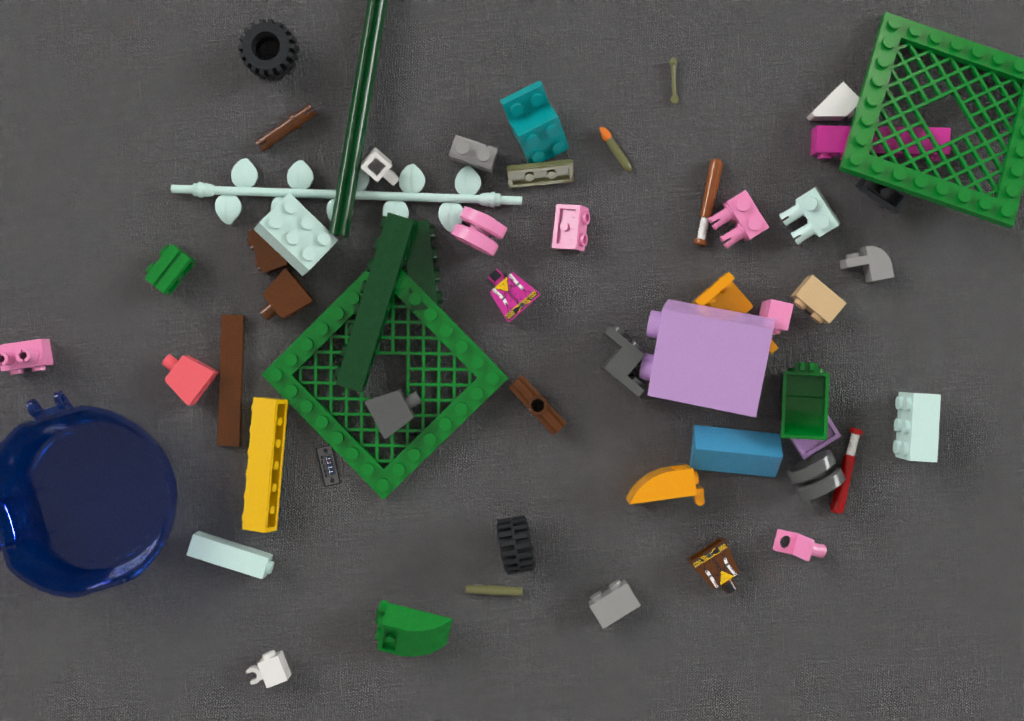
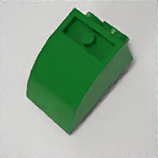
M795 363V367H788V371H783L781 438L827 440L830 373H824V369H819L818 363Z
M382 600L379 604L375 624L378 627L375 640L378 641L377 650L406 657H417L433 653L447 644L453 619Z

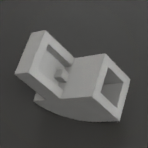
M875 246L859 248L860 253L847 254L846 259L840 261L841 269L863 266L865 282L894 277L892 263L888 254Z

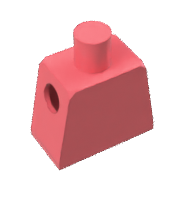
M169 354L162 362V365L170 370L164 379L165 382L188 406L196 404L220 373L218 370L189 355H183L177 360Z

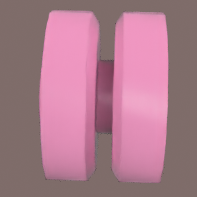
M464 206L460 218L470 227L463 224H455L451 235L461 242L494 257L498 244L488 236L495 239H503L508 228L491 216Z

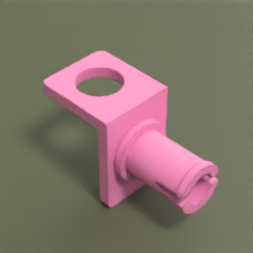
M781 529L777 530L773 545L774 551L792 554L805 561H810L811 556L823 558L827 551L824 544L814 543V539ZM783 536H788L790 543L787 547L782 548L780 540Z

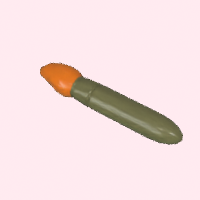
M600 127L602 139L607 143L624 170L631 172L630 162L612 138L610 131L605 127Z

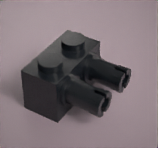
M862 178L855 185L859 190L896 214L910 197L909 194Z

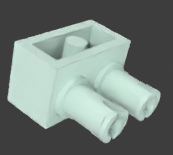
M817 186L798 197L796 205L779 214L781 220L789 216V218L783 221L786 226L801 216L808 219L807 224L791 232L793 238L801 235L795 240L798 245L814 234L820 237L840 224Z

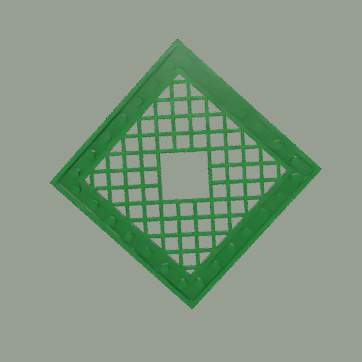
M885 12L881 18L839 171L1010 229L1015 224L1024 186V59ZM908 47L913 57L905 60L900 50ZM915 48L923 50L924 52L918 54ZM929 55L934 64L925 67L921 57ZM935 55L941 56L945 59L938 61ZM897 57L900 63L894 65L895 58ZM916 61L921 70L912 73L908 63ZM950 62L954 72L946 74L941 65ZM956 62L967 66L959 68ZM902 66L908 76L899 79L894 70ZM933 68H937L941 75L936 80H933L928 72ZM970 69L975 79L967 81L962 72ZM977 69L987 73L980 76ZM924 74L929 83L920 86L915 77ZM957 75L962 85L954 87L949 78ZM890 76H892L895 82L888 85ZM991 76L996 86L988 89L983 79ZM998 76L1008 80L1001 83ZM910 79L915 89L907 92L902 83ZM945 81L949 91L941 93L936 84ZM976 82L979 83L983 92L975 95L970 86ZM1009 83H1012L1017 93L1009 96L1004 88ZM897 85L902 95L894 99L889 89ZM932 87L936 97L928 100L923 90ZM963 88L970 95V98L962 101L957 92ZM999 89L1004 99L996 102L991 94L992 91ZM918 93L923 103L915 106L910 96ZM886 94L889 101L883 104L884 97ZM952 94L973 130L939 146L918 109ZM984 95L987 96L991 105L983 108L978 100L979 97ZM1019 96L1016 107L1012 99ZM905 99L910 109L902 112L897 102ZM971 101L974 102L979 110L970 114L965 104ZM1007 102L1012 110L1011 113L1004 115L999 105ZM892 105L897 115L889 118L883 108ZM992 108L995 109L999 116L994 121H991L986 111ZM911 112L914 113L918 122L912 125L909 124L904 116ZM881 114L884 121L877 123L879 115ZM979 114L982 115L986 122L981 127H978L973 117ZM1014 115L1013 123L1011 126L1007 118ZM900 118L905 128L896 131L891 121ZM1002 121L1007 132L999 134L994 124ZM887 124L892 134L883 138L878 127ZM921 125L926 135L918 139L913 128ZM989 127L994 138L987 141L981 131ZM908 131L913 141L905 145L899 135ZM875 133L878 138V141L872 143ZM976 133L981 144L973 147L968 137ZM1009 135L1008 143L1006 146L1002 138ZM895 138L900 148L891 151L886 141ZM929 138L934 149L926 152L920 142ZM963 139L969 150L960 153L955 143ZM995 141L999 143L1003 150L997 154H994L989 145ZM879 144L883 146L887 153L880 157L876 155L872 148ZM913 145H916L921 155L912 158L907 149ZM950 146L955 156L947 160L941 149ZM982 147L985 148L990 156L984 160H981L976 150ZM902 151L908 161L899 165L894 154ZM937 152L942 162L934 166L929 155ZM969 153L972 154L976 161V164L968 167L963 156ZM1005 154L1001 165L997 157ZM923 158L929 169L920 172L915 162ZM958 159L963 170L955 173L950 162ZM992 160L998 171L990 174L984 164ZM945 165L950 176L942 179L936 169ZM979 166L985 177L976 180L971 170ZM966 173L972 183L963 187L958 176ZM1000 174L996 185L992 177ZM985 180L988 181L993 191L986 194L979 185V183Z
M403 269L395 294L406 305H395L394 294L390 307L391 320H386V323H391V336L381 337V339H391V351H379V343L376 354L406 355V396L410 394V386H422V398H420L422 401V413H414L415 417H422L421 429H410L409 421L406 423V429L400 428L396 431L406 432V444H394V433L391 435V444L379 443L380 430L376 423L375 428H364V416H372L371 413L364 412V401L374 397H364V391L360 392V397H349L348 388H345V397H333V385H336V381H333V369L338 367L333 366L334 354H341L342 352L334 350V338H345V344L348 345L350 338L347 335L349 323L355 322V320L349 319L354 315L357 302H361L363 296L360 293L361 286L364 280L367 281L370 273L367 270L261 374L383 500L509 378ZM423 302L428 309L413 311L421 321H410L411 304L419 305ZM395 308H407V320H395ZM345 324V335H334ZM395 324H407V336H395ZM410 324H422V336H410ZM426 326L436 336H426ZM330 339V350H319ZM395 339H407V351H395ZM410 339H422V352H410ZM426 339L438 340L437 352H426ZM441 341L452 352H441ZM318 354H330V366H318ZM314 355V366L304 365ZM410 355H422V367H410ZM426 355H437V367H426ZM441 355H453V368L441 367ZM456 357L467 368H456ZM303 369H314V381H303ZM318 369H330L329 381H318ZM298 370L299 379L294 375ZM410 370L422 371V383L410 382ZM425 371H437V383H425ZM441 371H453V383H441ZM456 371H468V383H456ZM472 373L477 377L473 382ZM304 384H314V395ZM318 384L329 385V397L318 396ZM425 386H437V398H425ZM441 386H453V399L441 398ZM456 387H467L456 398ZM319 400H329V410ZM333 400H345V412H333ZM349 400L360 401V412H349ZM425 402H437V414H426ZM441 402H452L441 413ZM335 416H345V426ZM349 416H360V428H349ZM425 417H437L425 428ZM349 431H360V442ZM364 431L375 432V443H364ZM410 432H421L410 443ZM365 447H375V457ZM379 447H391L390 459H379ZM394 447H404L405 449L394 459ZM380 462L389 464L384 468Z

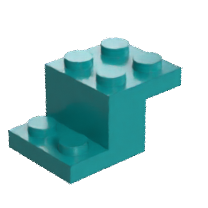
M540 80L500 99L512 133L520 144L528 164L544 162L570 149L559 116L549 103L544 86Z

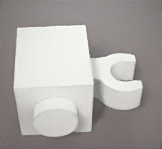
M376 147L361 162L360 168L378 182L384 177L393 186L399 181V176L390 170L392 161Z
M275 650L264 653L262 655L263 658L257 663L258 666L253 665L246 670V673L255 672L257 678L252 679L250 684H256L263 679L266 688L285 682L292 675L282 650L276 653Z

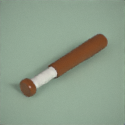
M712 159L709 164L700 213V227L697 238L694 239L695 245H707L705 237L709 225L708 218L712 216L723 168V161L720 159Z

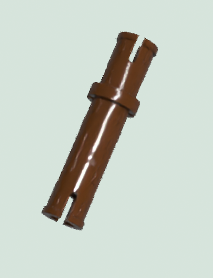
M308 103L295 114L291 113L288 115V119L258 140H255L257 145L263 144L259 148L265 152V150L295 129H301V125L317 116L315 110L309 112L313 107Z

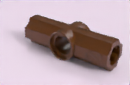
M523 375L508 387L553 436L567 424ZM541 399L544 402L543 409L534 411L531 407L533 400Z

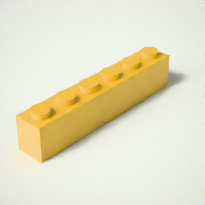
M253 397L251 407L252 420L249 429L250 443L246 470V489L244 492V512L242 514L243 530L261 533L277 531L288 408L287 399Z

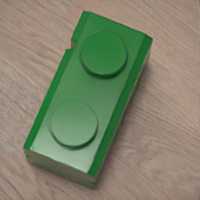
M172 243L161 249L159 253L161 257L156 263L153 262L147 267V275L144 277L146 281L165 295L172 294L197 262L183 249Z

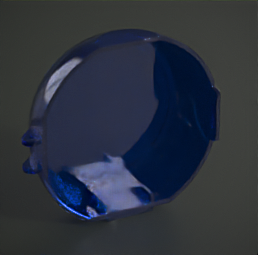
M60 390L53 394L56 406L43 410L36 399L28 400V412L35 420L19 424L0 443V551L3 552L7 568L31 587L55 596L79 598L134 580L152 565L160 555L172 532L177 513L178 493L175 475L165 451L145 428L132 419L109 409L86 405L73 407L65 394Z

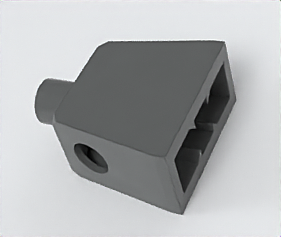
M401 389L365 401L384 439L391 436L413 419L415 415L411 408L422 403L416 391L404 396Z

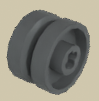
M831 450L815 453L805 460L802 459L787 470L786 473L791 482L799 484L796 491L801 500L808 501L825 495L836 489L846 480L841 468L833 467L836 459Z

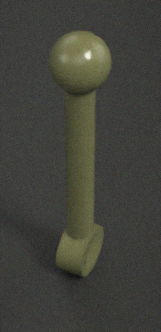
M671 58L669 60L672 78L670 102L677 104L679 101V97L676 95L675 66L677 65V59Z

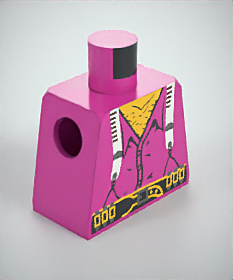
M497 268L488 276L496 286L490 291V294L509 323L540 296L538 291L514 272L505 277Z

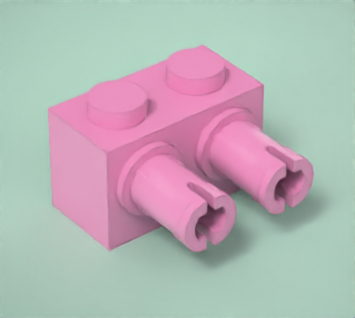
M746 190L722 205L724 207L723 210L708 218L710 224L717 220L712 225L714 230H717L730 220L734 223L736 228L720 236L721 242L729 239V241L723 244L726 249L741 239L746 242L769 228Z
M35 339L0 345L1 371H10V375L23 374L24 369L29 368L32 369V372L46 370V366L54 365L50 339Z

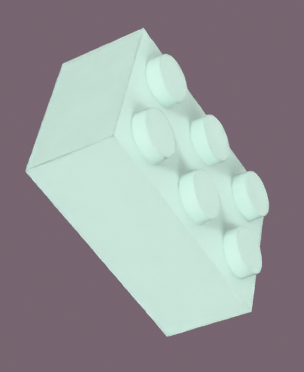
M288 193L254 228L302 276L338 241L333 234H329V231L291 193Z
M899 392L895 400V407L898 409L897 418L894 421V430L897 431L896 440L893 442L895 457L908 461L937 462L940 394Z

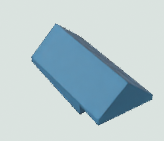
M694 425L689 465L693 469L776 477L783 459L780 434Z

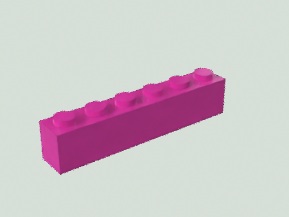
M817 125L811 130V156H818L819 160L831 159V156H839L841 160L851 126ZM878 127L883 138L892 134L888 127ZM895 127L896 131H899V130L905 128V127ZM922 127L913 128L918 139L926 135ZM928 127L939 146L950 141L951 128ZM908 131L899 135L905 145L913 141ZM875 133L872 143L878 141V138ZM895 138L886 141L891 151L900 148ZM929 138L920 142L926 152L934 149ZM881 144L872 147L878 157L886 154ZM916 145L907 148L912 158L921 155ZM950 146L941 149L945 156L950 155ZM902 151L894 154L896 158H906ZM937 152L929 155L932 162L942 161Z

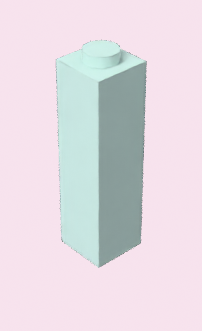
M201 531L192 535L186 554L187 556L259 579H263L267 574H271L274 567V561H272L273 554Z

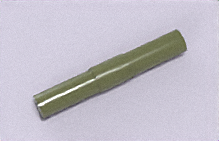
M466 585V594L523 596V587Z

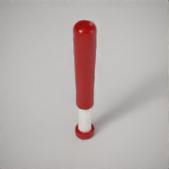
M852 427L849 430L851 436L848 450L844 454L841 466L846 480L834 490L830 505V511L836 514H842L844 511L856 459L855 453L860 435H863V430Z

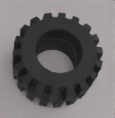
M259 19V24L255 22L250 23L252 27L250 29L246 27L243 30L246 34L245 36H240L239 40L242 44H238V49L241 51L239 55L244 64L253 74L258 75L264 80L268 78L269 81H274V77H277L279 80L283 79L282 75L284 73L288 76L291 73L289 69L291 67L295 69L296 67L294 61L299 59L297 54L299 48L290 31L282 23H275L273 19H268V22L264 19ZM269 40L280 42V50L276 57L271 60L259 59L258 51L264 42Z
M525 515L499 519L496 527L504 571L507 575L533 571L535 569V559L527 518Z

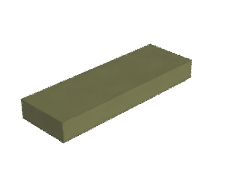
M567 159L507 166L509 189L574 182L573 160Z

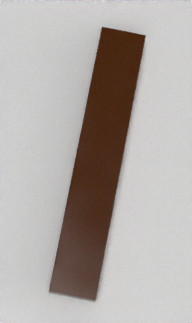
M221 314L217 446H241L245 315Z

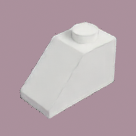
M842 82L806 118L809 121H841L846 116L851 118L855 113L859 97Z

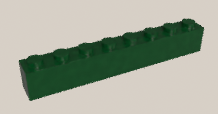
M389 212L381 220L380 229L383 230L380 238L377 237L374 243L373 250L376 251L374 259H370L367 266V272L370 273L367 281L364 280L361 286L360 293L363 294L361 302H357L354 309L356 319L349 326L347 333L350 336L348 345L345 344L341 352V357L344 358L342 365H338L334 377L337 378L336 385L358 392H363L366 389L417 223L415 220Z

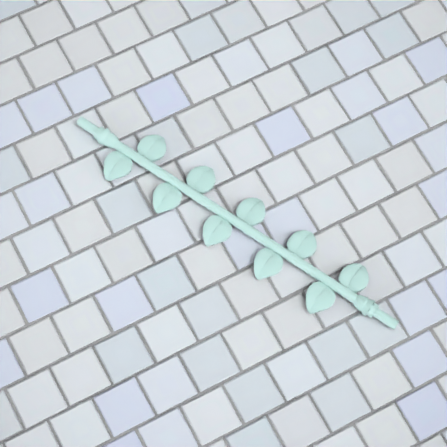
M247 158L238 161L232 169L231 179L236 187L214 186L213 184L203 182L193 183V185H171V193L193 194V196H198L199 198L220 195L216 199L215 210L219 218L229 225L237 219L242 211V204L237 196L276 197L271 203V210L288 193L297 198L331 199L327 205V215L331 221L336 190L308 189L313 183L314 175L311 168L303 160L295 162L288 170L287 182L291 188L253 187L258 179V172ZM415 164L406 166L400 174L399 187L403 192L364 191L369 184L370 177L360 168L355 195L356 200H385L387 202L383 206V216H387L389 212L406 218L409 216V210L403 201L444 202L439 208V220L449 232H452L455 224L463 222L460 218L463 208L459 203H474L495 208V206L500 207V204L522 205V196H500V193L495 192L475 195L480 189L481 179L471 166L462 168L455 178V189L459 194L419 193L425 185V176Z

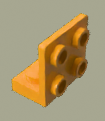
M730 272L723 274L691 302L692 304L747 313L753 308L752 303L732 282L735 278Z

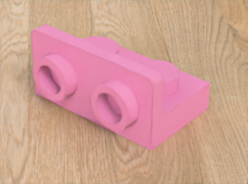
M556 204L552 248L584 252L585 246L588 243L587 225L590 222L588 208L582 205Z

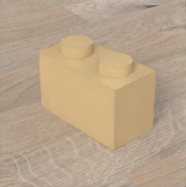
M814 275L807 276L791 295L795 300L793 303L801 310L806 309L811 313L810 317L818 324H830L847 304Z

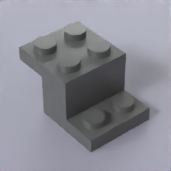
M608 326L601 334L618 348L601 368L630 393L639 397L645 391L641 388L643 383L633 375L628 377V374L645 356L641 352L643 348L634 340L629 342L625 339L626 333L619 327L614 326L612 328Z

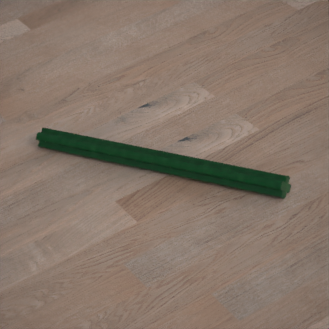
M368 0L329 231V234L334 236L349 237L388 0Z

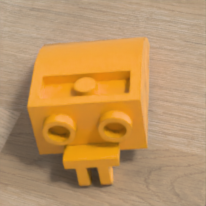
M687 464L662 467L647 473L635 483L626 497L629 504L693 496L694 502L698 506H702L705 503L704 488L696 486L699 484L698 473Z

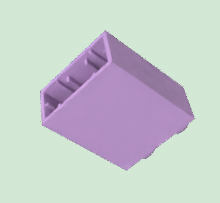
M668 299L662 308V312L651 310L646 336L657 338L655 353H644L645 356L642 358L639 379L650 381L647 395L756 417L776 319Z

